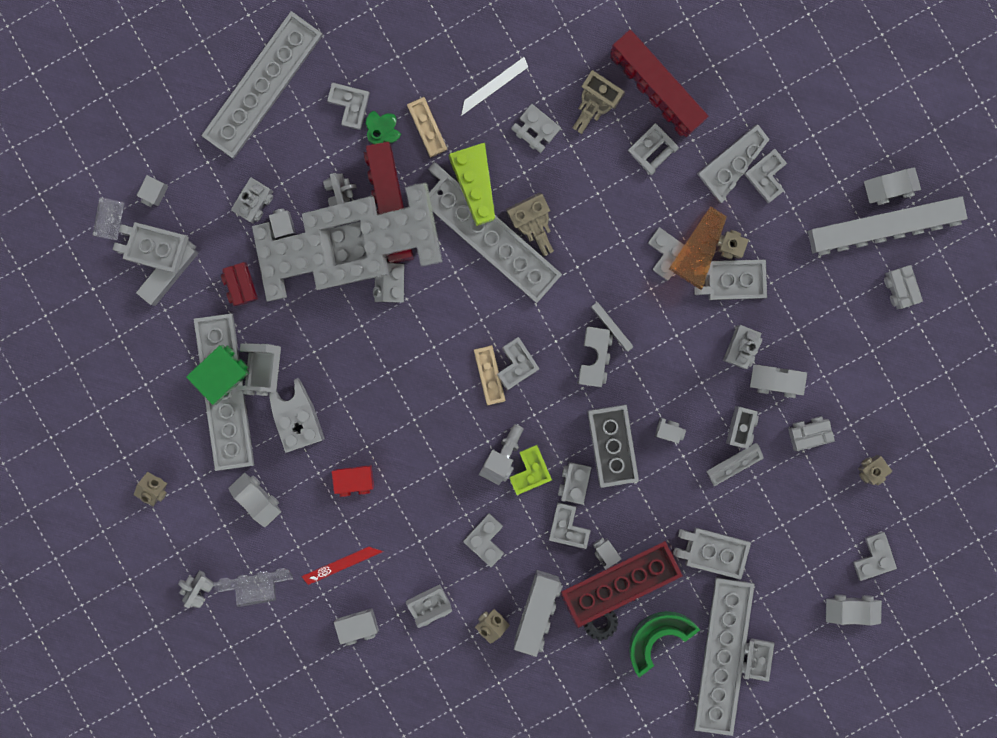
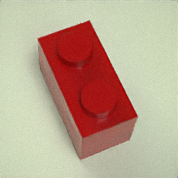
M372 465L335 469L332 471L334 494H339L340 497L350 496L351 492L356 491L359 494H368L370 490L374 489Z

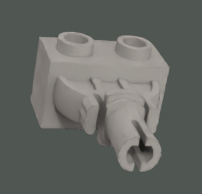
M250 177L231 211L254 224L255 221L258 222L261 219L264 206L269 205L272 201V193L274 191Z
M737 325L723 361L743 369H748V366L751 367L755 360L754 355L757 354L762 343V338H760L762 333L742 325Z
M513 425L507 438H504L501 442L504 446L500 453L494 450L491 451L479 473L480 476L497 485H500L502 481L506 482L513 470L511 466L513 460L509 457L513 450H518L517 443L524 430L521 426Z

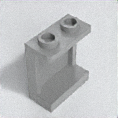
M241 344L240 351L249 353L247 363L249 368L247 370L250 374L246 376L245 386H237L236 390H243L245 395H255L256 392V395L268 396V393H276L281 347L269 344Z

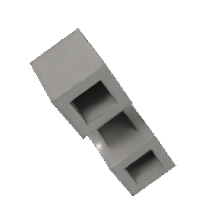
M586 327L584 346L592 347L596 351L597 360L590 366H580L578 384L602 387V383L606 384L607 372H604L605 365H609L610 354L607 353L608 346L612 345L613 340L610 330Z

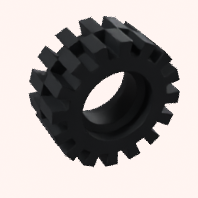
M614 611L604 615L608 619V624L603 629L595 628L593 621L583 625L587 634L593 639H598V641H602V639L607 640L609 636L612 637L613 633L617 631L618 626L617 616Z

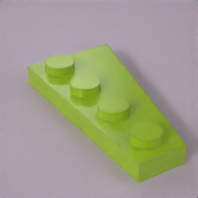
M485 143L450 153L448 157L476 226L494 221L495 212Z

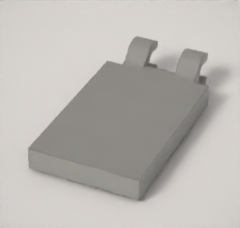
M134 222L133 228L120 225L118 232L130 237L127 246L115 243L113 250L124 254V260L177 274L189 237Z
M766 260L707 262L708 267L694 268V276L705 275V286L694 287V295L709 294V300L767 298Z
M695 528L694 533L682 529L679 530L678 537L688 540L686 550L675 548L673 555L686 559L685 565L742 579L751 542Z

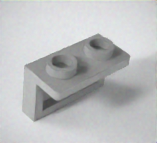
M387 263L389 274L375 277V287L373 289L375 302H404V264Z
M440 584L406 601V605L413 615L418 628L426 626L432 621L445 617L452 612L450 601Z
M752 638L750 643H746L745 654L748 655L747 662L743 663L742 668L745 679L749 680V678L769 682L775 642Z

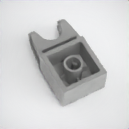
M299 378L294 379L295 394L291 400H283L277 392L269 393L273 418L285 453L325 440L313 403ZM297 423L303 426L301 433L295 430Z

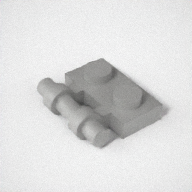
M533 104L520 117L524 126L521 128L515 123L511 128L517 133L516 136L518 138H523L530 144L529 147L533 150L536 149L540 153L545 149L540 142L544 139L547 143H550L561 130L559 125ZM529 128L538 134L536 138L527 133Z

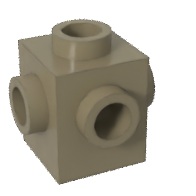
M727 231L724 235H720L717 241L718 251L725 258L732 259L735 257L740 259L743 257L749 239L741 237V233L737 231Z
M875 455L873 458H866L861 462L862 466L858 468L861 472L859 474L860 478L865 483L871 485H880L886 480L885 477L893 472L882 456Z
M147 472L137 484L134 496L154 507L158 501L161 502L166 496L167 492L165 489L167 483Z
M493 609L489 613L485 611L478 618L479 623L475 628L491 644L500 638L510 625L500 613Z

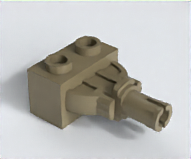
M593 70L581 86L584 90L581 97L582 103L578 109L582 113L574 126H572L576 131L578 129V132L583 134V131L593 117L597 121L601 115L606 114L612 108L615 109L625 94V91Z
M539 192L505 209L515 228L518 227L522 233L526 234L530 241L534 240L531 233L533 234L543 256L548 255L546 248L549 253L554 251L546 235V232H551L548 227V212H550V209L542 193Z

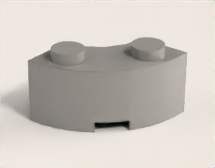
M915 168L905 169L864 181L869 202H877L878 205L889 203V199L903 195V198L915 196L914 192L921 190Z
M753 365L750 387L757 388L759 393L769 394V390L784 392L785 397L796 398V394L804 395L807 373Z
M244 473L228 489L233 498L246 509L251 517L263 527H266L281 513L277 506L279 502L274 496H269L259 486L261 483L255 476L250 477Z
M834 595V598L826 600V622L840 625L859 624L871 626L881 624L882 601L874 600V596L864 595L862 598H846V595Z

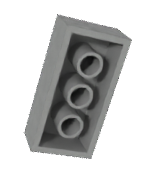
M627 405L587 410L599 486L603 488L639 482Z
M536 570L514 640V650L537 657L538 652H542L545 643L543 635L544 633L547 634L550 628L549 616L554 615L556 609V601L554 600L556 596H560L562 590L558 576Z

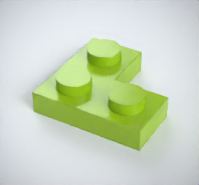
M537 445L520 452L527 470L509 477L516 495L552 481Z

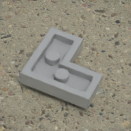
M332 83L327 101L328 103L345 107L341 125L361 130L370 92Z
M774 149L744 174L767 203H770L784 191L772 175L787 163L777 150Z
M660 227L648 242L650 246L663 254L652 270L668 281L690 249Z
M519 337L502 347L512 365L499 372L497 376L506 390H509L539 370V367Z
M557 502L549 541L587 549L591 530L573 526L576 507Z
M489 513L463 540L490 567L504 554L491 541L503 525Z
M885 532L865 537L871 556L853 561L858 579L862 581L897 569Z

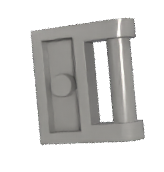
M655 123L628 152L652 176L656 172L655 169L672 152L675 153L679 147ZM665 143L668 147L649 164L646 159Z

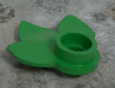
M375 111L368 115L366 119V126L368 128L367 139L371 144L388 141L393 143L399 139L401 133L394 129L396 115L387 113L380 117ZM374 133H379L380 136H379V137H375L373 134H374Z

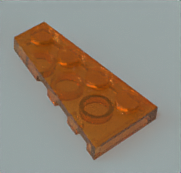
M710 206L669 270L702 290L727 216Z

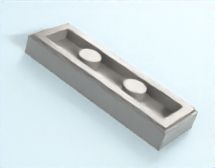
M596 302L590 307L626 352L631 350L633 345L600 304Z
M755 443L749 449L739 452L706 472L713 486H716L762 460L764 457L760 447Z

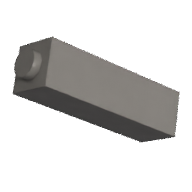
M189 240L187 241L177 274L155 269L136 293L150 305L156 306L199 254L195 250L196 246Z

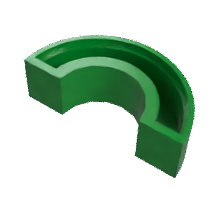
M670 611L658 612L643 619L633 631L629 643L630 660L638 677L640 678L654 667L651 660V649L658 638L664 635H674L686 642L700 631L698 626L688 617Z

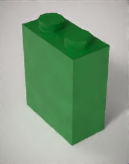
M219 345L186 376L212 405H217L250 374L247 370L249 368L247 364L241 359L238 361L233 356L235 352L228 345L226 347Z

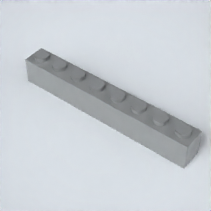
M962 196L812 229L808 231L812 253L818 252L819 256L830 254L831 249L837 248L838 252L848 250L849 245L856 244L857 248L868 245V241L875 240V243L887 241L886 237L893 236L894 239L906 237L905 233L912 232V235L924 233V229L927 228L935 231L943 229L942 225L950 224V227L962 225L961 221L968 218Z

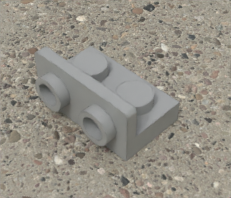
M569 462L568 466L564 465L562 477H565L564 485L560 484L558 495L561 496V501L584 504L591 472L590 466Z

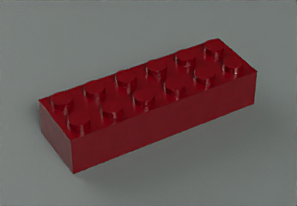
M631 29L613 44L610 51L612 61L624 68L623 72L629 79H634L638 90L650 97V103L655 108H660L664 119L668 122L671 121L676 126L674 129L680 136L684 135L687 138L709 117Z
M389 141L366 146L367 151L364 152V158L367 166H370L371 169L367 173L369 182H371V185H374V190H371L375 204L378 205V209H376L377 215L404 209L393 151ZM412 249L385 256L386 260H389L390 263L414 260Z
M666 541L562 591L560 595L576 628L683 575Z

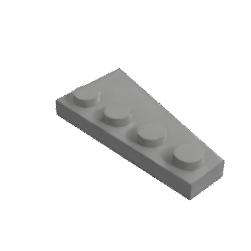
M758 124L697 173L719 203H723L727 194L734 188L736 182L746 172L748 166L769 141V138Z

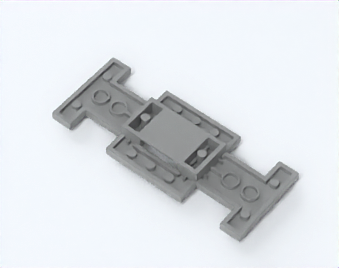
M427 183L406 187L409 208L377 215L374 197H366L303 213L305 233L278 240L274 237L271 222L252 226L266 300L274 301L287 298L283 279L313 272L317 290L388 275L385 256L412 248H418L421 266L442 262Z

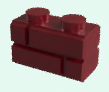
M242 262L222 269L221 279L223 284L228 286L229 292L226 294L230 304L233 303L234 306H240L258 300L247 263Z

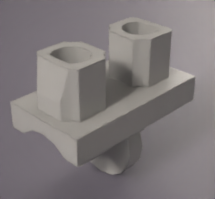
M342 173L330 174V178L323 181L326 191L334 190L335 196L328 198L330 207L350 202L349 198L353 197L352 190L357 189L356 184L350 185L349 178L344 179Z
M199 570L195 579L189 576L186 581H179L178 585L182 587L179 593L185 595L182 599L184 607L190 608V606L200 608L204 602V597L198 595L199 590L210 592L213 587V582L205 576L204 572Z

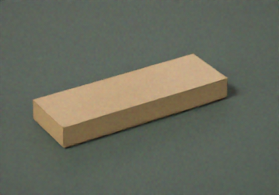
M425 97L407 104L430 158L447 151L448 149Z
M493 346L475 349L474 353L487 405L506 401L501 380L497 376L499 371Z

